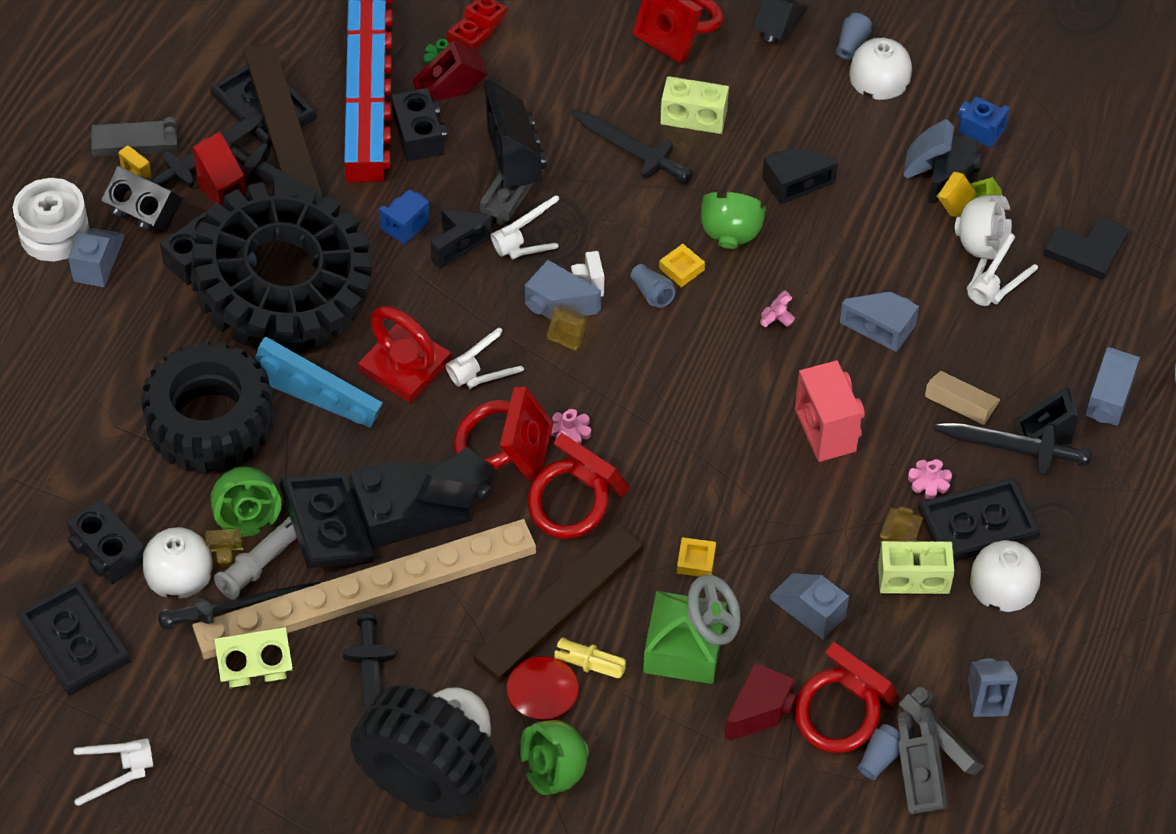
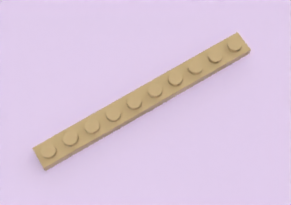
M521 519L214 617V623L198 622L192 624L193 631L203 660L217 656L214 639L286 627V632L290 633L536 554V545L525 520Z

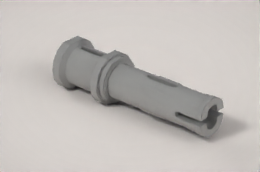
M290 516L249 553H240L235 557L234 564L226 571H220L214 576L216 586L226 597L236 599L240 596L239 591L250 581L258 580L262 574V568L297 538Z

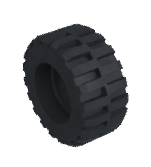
M200 342V346L191 348L190 345L181 347V352L174 354V352H171L163 358V364L158 362L150 371L151 376L145 379L143 385L144 393L141 395V405L151 445L156 452L161 453L164 460L170 464L176 461L177 467L189 471L190 468H195L196 473H208V470L216 469L218 473L227 471L226 467L234 465L236 468L244 464L247 456L253 458L260 451V445L263 446L267 443L270 437V430L274 425L273 400L267 373L261 368L260 363L254 357H247V352L237 347L232 350L228 344L218 342L217 346H212L210 342ZM206 395H221L237 402L228 413L211 420H194L179 413L190 401Z
M396 685L386 688L377 694L351 733L350 748L357 765L362 766L363 773L368 778H372L376 782L375 785L381 790L387 791L392 795V798L398 802L406 803L409 808L415 811L421 810L426 815L432 817L438 815L441 819L457 818L471 810L496 770V751L494 746L490 745V738L479 729L480 726L473 719L470 720L464 715V711L458 707L451 706L447 703V700L440 696L435 697L429 691L424 689L415 690L413 686L407 685L402 687Z

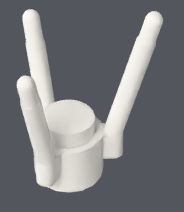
M552 197L514 223L491 233V240L497 253L501 257L509 254L513 260L522 255L557 249V243L520 248V245L524 243V239L519 229L558 202L559 197Z
M1009 234L987 272L983 273L987 259H980L973 279L967 286L968 295L975 303L982 306H988L991 302L996 305L999 304L1003 296L1038 269V265H1032L1000 290V279L994 273L1013 242L1014 234Z
M497 328L465 354L445 365L450 378L456 386L460 387L466 383L467 387L472 389L478 384L523 372L524 368L518 366L476 376V373L480 371V366L474 356L497 339L503 331L502 328Z
M148 738L126 742L125 744L75 748L73 750L75 755L120 752L123 769L131 768L130 772L77 798L75 804L77 806L82 805L133 779L146 777L144 768L153 767Z

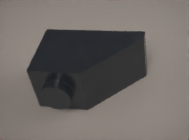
M763 0L752 29L761 32L760 38L773 43H777L778 39L788 40L805 14L808 5L795 0Z
M953 136L951 150L936 156L928 202L936 203L940 201L937 196L953 172L964 174L969 183L971 182L972 171L979 172L982 154L976 153L978 140Z
M791 147L783 151L774 152L764 158L762 179L781 205L836 183L838 162L835 158Z
M466 447L428 472L416 497L423 502L467 509L477 501L484 502L494 491L495 486L492 483L498 471L469 447Z

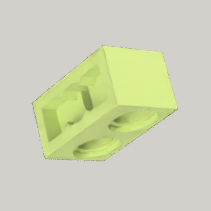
M667 76L661 101L660 124L722 134L727 114L729 86Z
M882 541L878 560L880 593L950 594L954 576L952 542Z
M286 627L214 639L221 682L229 681V688L250 685V677L264 675L265 682L286 679V671H292ZM269 645L278 646L283 653L281 662L275 666L266 665L261 658L263 649ZM233 651H241L247 658L245 668L239 672L229 670L226 665V658Z

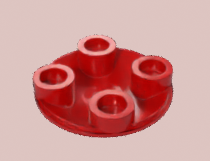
M540 656L527 659L516 666L509 676L507 682L508 702L526 717L541 721L558 720L561 715L573 706L577 699V677L567 664L556 658Z

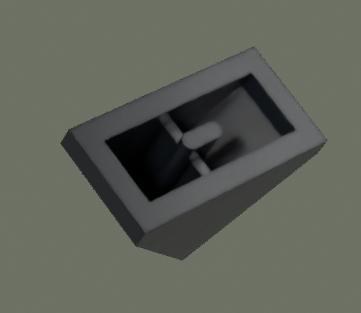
M1067 387L1061 389L1014 419L1013 423L1017 435L1042 439L1047 426L1054 424L1056 427V444H1071L1078 420V413L1070 389Z

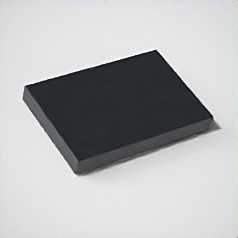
M247 65L210 87L211 95L239 122L261 113ZM288 85L300 127L302 128L317 119V114ZM263 119L250 133L261 144L266 143L271 147L272 144Z
M346 473L281 479L279 487L307 568L373 562L375 552Z
M1014 477L918 504L919 514L932 542H952L954 562L977 556L983 548L997 541L1009 540L1021 544L1039 539L1040 530Z
M80 580L17 612L20 623L68 696L131 662L129 653Z

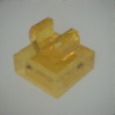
M559 305L554 309L546 338L576 351L581 346L589 318Z
M900 506L898 510L890 507L879 542H916L923 517L914 515L912 509Z
M241 529L205 531L206 546L209 547L211 552L217 551L219 567L231 566L233 564V551L244 550V538Z

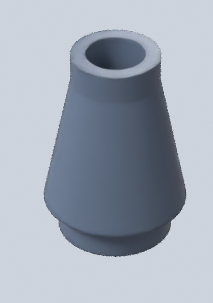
M852 13L844 19L839 45L836 49V54L839 57L851 60L855 51L871 35L872 22L868 17L859 13Z
M639 264L632 270L630 277L636 283L649 305L662 308L673 300L676 290L670 279L649 269L644 264Z
M883 724L880 729H875L863 759L857 767L864 776L871 780H876L878 775L900 755L898 741L901 740L899 731L886 724Z

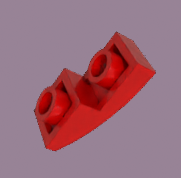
M475 0L465 8L464 19L447 31L446 40L448 43L456 41L473 50L478 49L498 26L507 12V7L495 2V0Z

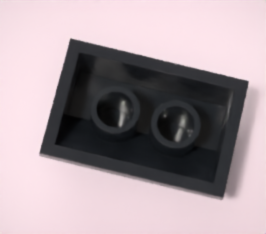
M484 80L487 132L504 187L542 182V169L547 168L545 151L540 150L539 133L534 131L532 112H526L523 100L492 80Z

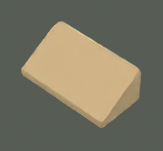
M943 371L938 372L930 379L925 392V397L982 425H985L1000 401L999 398Z

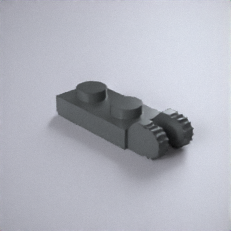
M929 707L922 708L919 711L922 737L914 738L913 721L908 711L901 712L898 715L901 740L898 741L908 811L913 815L948 809L938 738L935 736L936 727L932 711Z

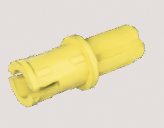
M562 637L556 646L570 651L569 653L563 650H555L554 657L556 659L583 667L584 672L588 673L590 670L618 679L622 677L625 671L626 660L624 658L597 650L596 645L592 644L588 647Z

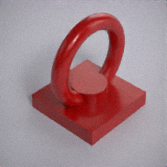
M642 0L632 34L675 61L682 63L688 58L695 34H705L717 30L723 23V12L713 0ZM704 8L711 15V19L699 22Z
M381 306L373 311L370 318L371 328L378 343L358 363V371L411 404L446 367L445 365L452 360L451 352L433 342L424 328L407 313L391 306ZM384 319L396 323L389 332H387L384 326Z
M514 387L511 402L504 400L486 402L474 408L463 418L454 436V451L457 454L467 447L468 436L479 421L493 414H506L507 418L500 442V447L503 450L494 456L482 459L495 469L512 461L528 481H533L543 469L554 422L527 387Z
M561 432L554 445L566 459L551 463L538 473L529 490L528 508L534 523L544 533L556 538L571 539L590 532L602 520L608 505V489L623 498L630 486L615 467ZM563 473H570L582 484L594 490L595 493L594 505L590 513L583 520L572 525H560L551 521L544 513L541 503L546 485L554 477Z
M833 642L825 654L835 668L815 674L803 685L796 699L795 719L800 733L812 746L825 752L844 753L862 746L870 739L879 723L880 701L893 710L901 697L889 680ZM834 682H839L846 690L860 700L865 701L866 716L861 727L852 735L841 739L828 738L820 734L812 725L809 716V706L814 694L823 686Z

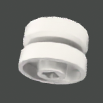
M46 178L36 180L25 186L15 197L13 212L21 246L29 255L44 261L54 262L68 259L78 232L90 229L81 191L74 184L64 179Z

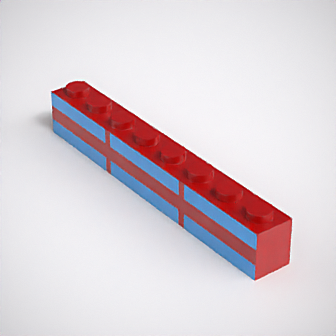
M348 0L345 125L346 183L385 182V169H391L390 150H385V145H391V127L385 126V121H391V102H386V97H391L392 95L391 78H386V74L392 73L391 55H386V50H392V32H387V27H392V9H387V5H393V0Z

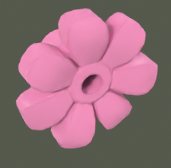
M786 290L778 295L777 299L770 305L771 307H766L761 313L760 324L764 327H767V325L776 320H779L784 326L788 327L795 320V317L787 311V305L792 296Z
M568 409L563 414L557 412L553 415L552 421L554 424L551 436H556L555 439L558 438L561 432L578 444L582 443V439L587 440L590 438L591 428L587 426L590 423L588 415L581 414L577 417L575 409Z
M934 459L929 462L920 460L916 463V469H910L908 480L913 482L911 486L913 491L920 493L925 490L926 499H935L937 491L945 494L950 489L951 471L942 470L943 462Z

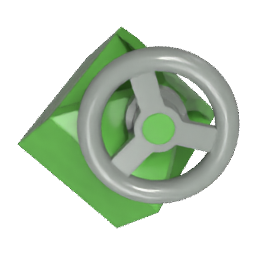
M702 575L692 583L688 596L656 591L644 651L643 673L714 684L720 646L731 642L737 635L740 627L739 604L732 589L725 581L714 575ZM704 587L706 597L699 598L700 591ZM716 589L720 591L726 602L718 600ZM726 604L728 605L729 613L726 611ZM724 625L728 627L725 633H723Z

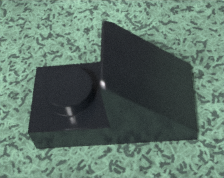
M442 210L441 218L444 232L438 234L431 241L432 262L441 269L490 239V217L483 213Z

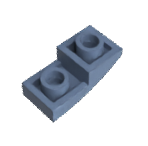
M947 119L927 129L910 145L907 150L903 173L906 178L932 169L934 157L951 150L954 126Z

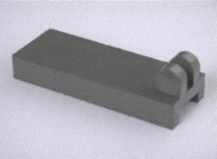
M167 117L164 121L92 125L93 157L119 156L118 152L127 145L139 154L164 153L165 151L170 153L178 152L177 120L173 117Z
M499 173L480 201L479 212L487 214L490 217V222H493L494 218L497 217V225L504 226L506 221L511 219L533 184L505 188L501 173Z
M918 687L911 694L908 693L898 704L906 712L908 711L920 726L919 711L922 708H928L927 706L933 700V693L923 687ZM932 712L938 745L964 772L976 776L984 767L983 763Z

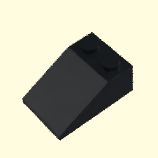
M383 462L350 471L352 491L373 549L471 521L466 508L423 502L416 497L427 473L442 463Z

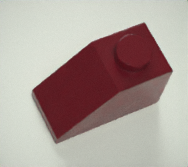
M452 41L412 80L416 90L428 88L431 99L440 101L468 94L488 73L478 51Z
M755 663L726 720L725 738L734 740L779 725L784 713L790 715L796 703L797 694L793 693L795 679Z

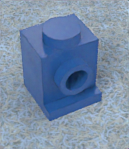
M977 96L971 103L965 101L957 115V118L960 119L958 133L978 140L977 142L992 148L1006 129L1010 107L1004 105L1003 108H1000Z
M409 189L401 197L395 198L389 208L383 205L379 209L380 229L402 244H407L430 222L429 202L422 194L415 193Z

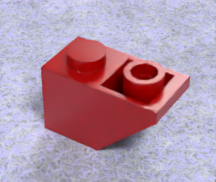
M220 132L203 139L193 147L199 189L214 204L218 203L223 207L224 196L236 189L246 197L247 191L244 174Z

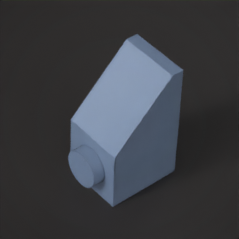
M97 228L78 232L68 257L73 282L105 287L125 238L124 234Z
M547 260L525 284V305L532 312L542 314L550 320L595 315L601 310V290Z
M893 292L847 298L842 303L840 323L897 352L916 326L919 306L908 298L900 297Z
M1107 347L1090 397L1086 416L1094 418L1101 423L1118 426L1130 395L1140 357Z
M792 573L770 594V599L821 639H824L846 618L849 595L822 575Z
M982 659L971 663L968 686L973 717L1009 715L1018 680L1016 672L1008 661Z

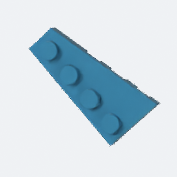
M267 337L260 343L255 359L260 363L261 368L266 371L269 385L272 388L343 416L355 423L369 428L373 426L383 402Z

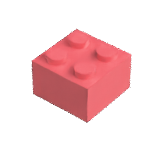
M837 360L799 370L795 411L818 462L856 452L858 438L862 435L860 427L861 418H864L865 414L861 400L859 398L855 399L852 393V383L849 374L842 371Z

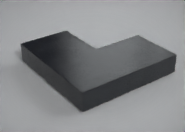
M1099 217L1088 238L1057 227L1045 247L1044 256L1103 280L1125 242L1129 228Z

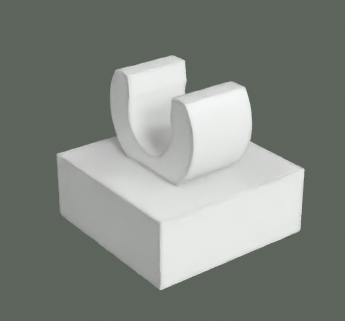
M586 252L585 264L571 266L572 274L600 289L601 296H604V273L599 252Z

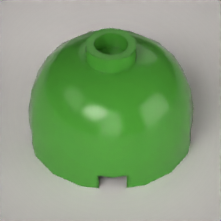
M717 192L704 195L702 199L700 220L704 231L710 238L718 241L720 247L735 249L738 244L748 243L757 236L764 222L766 206L764 205L760 208L761 201L748 195L727 192L726 198H717Z
M247 466L237 467L225 472L216 481L211 492V511L218 525L227 534L237 537L254 536L261 533L258 528L265 526L268 522L271 526L276 521L281 511V497L274 482L267 474L259 469Z
M559 720L537 722L532 724L533 726L526 727L521 738L520 754L522 762L528 761L529 767L533 772L525 773L533 788L542 795L559 793L572 788L583 777L589 754L586 742L571 725Z

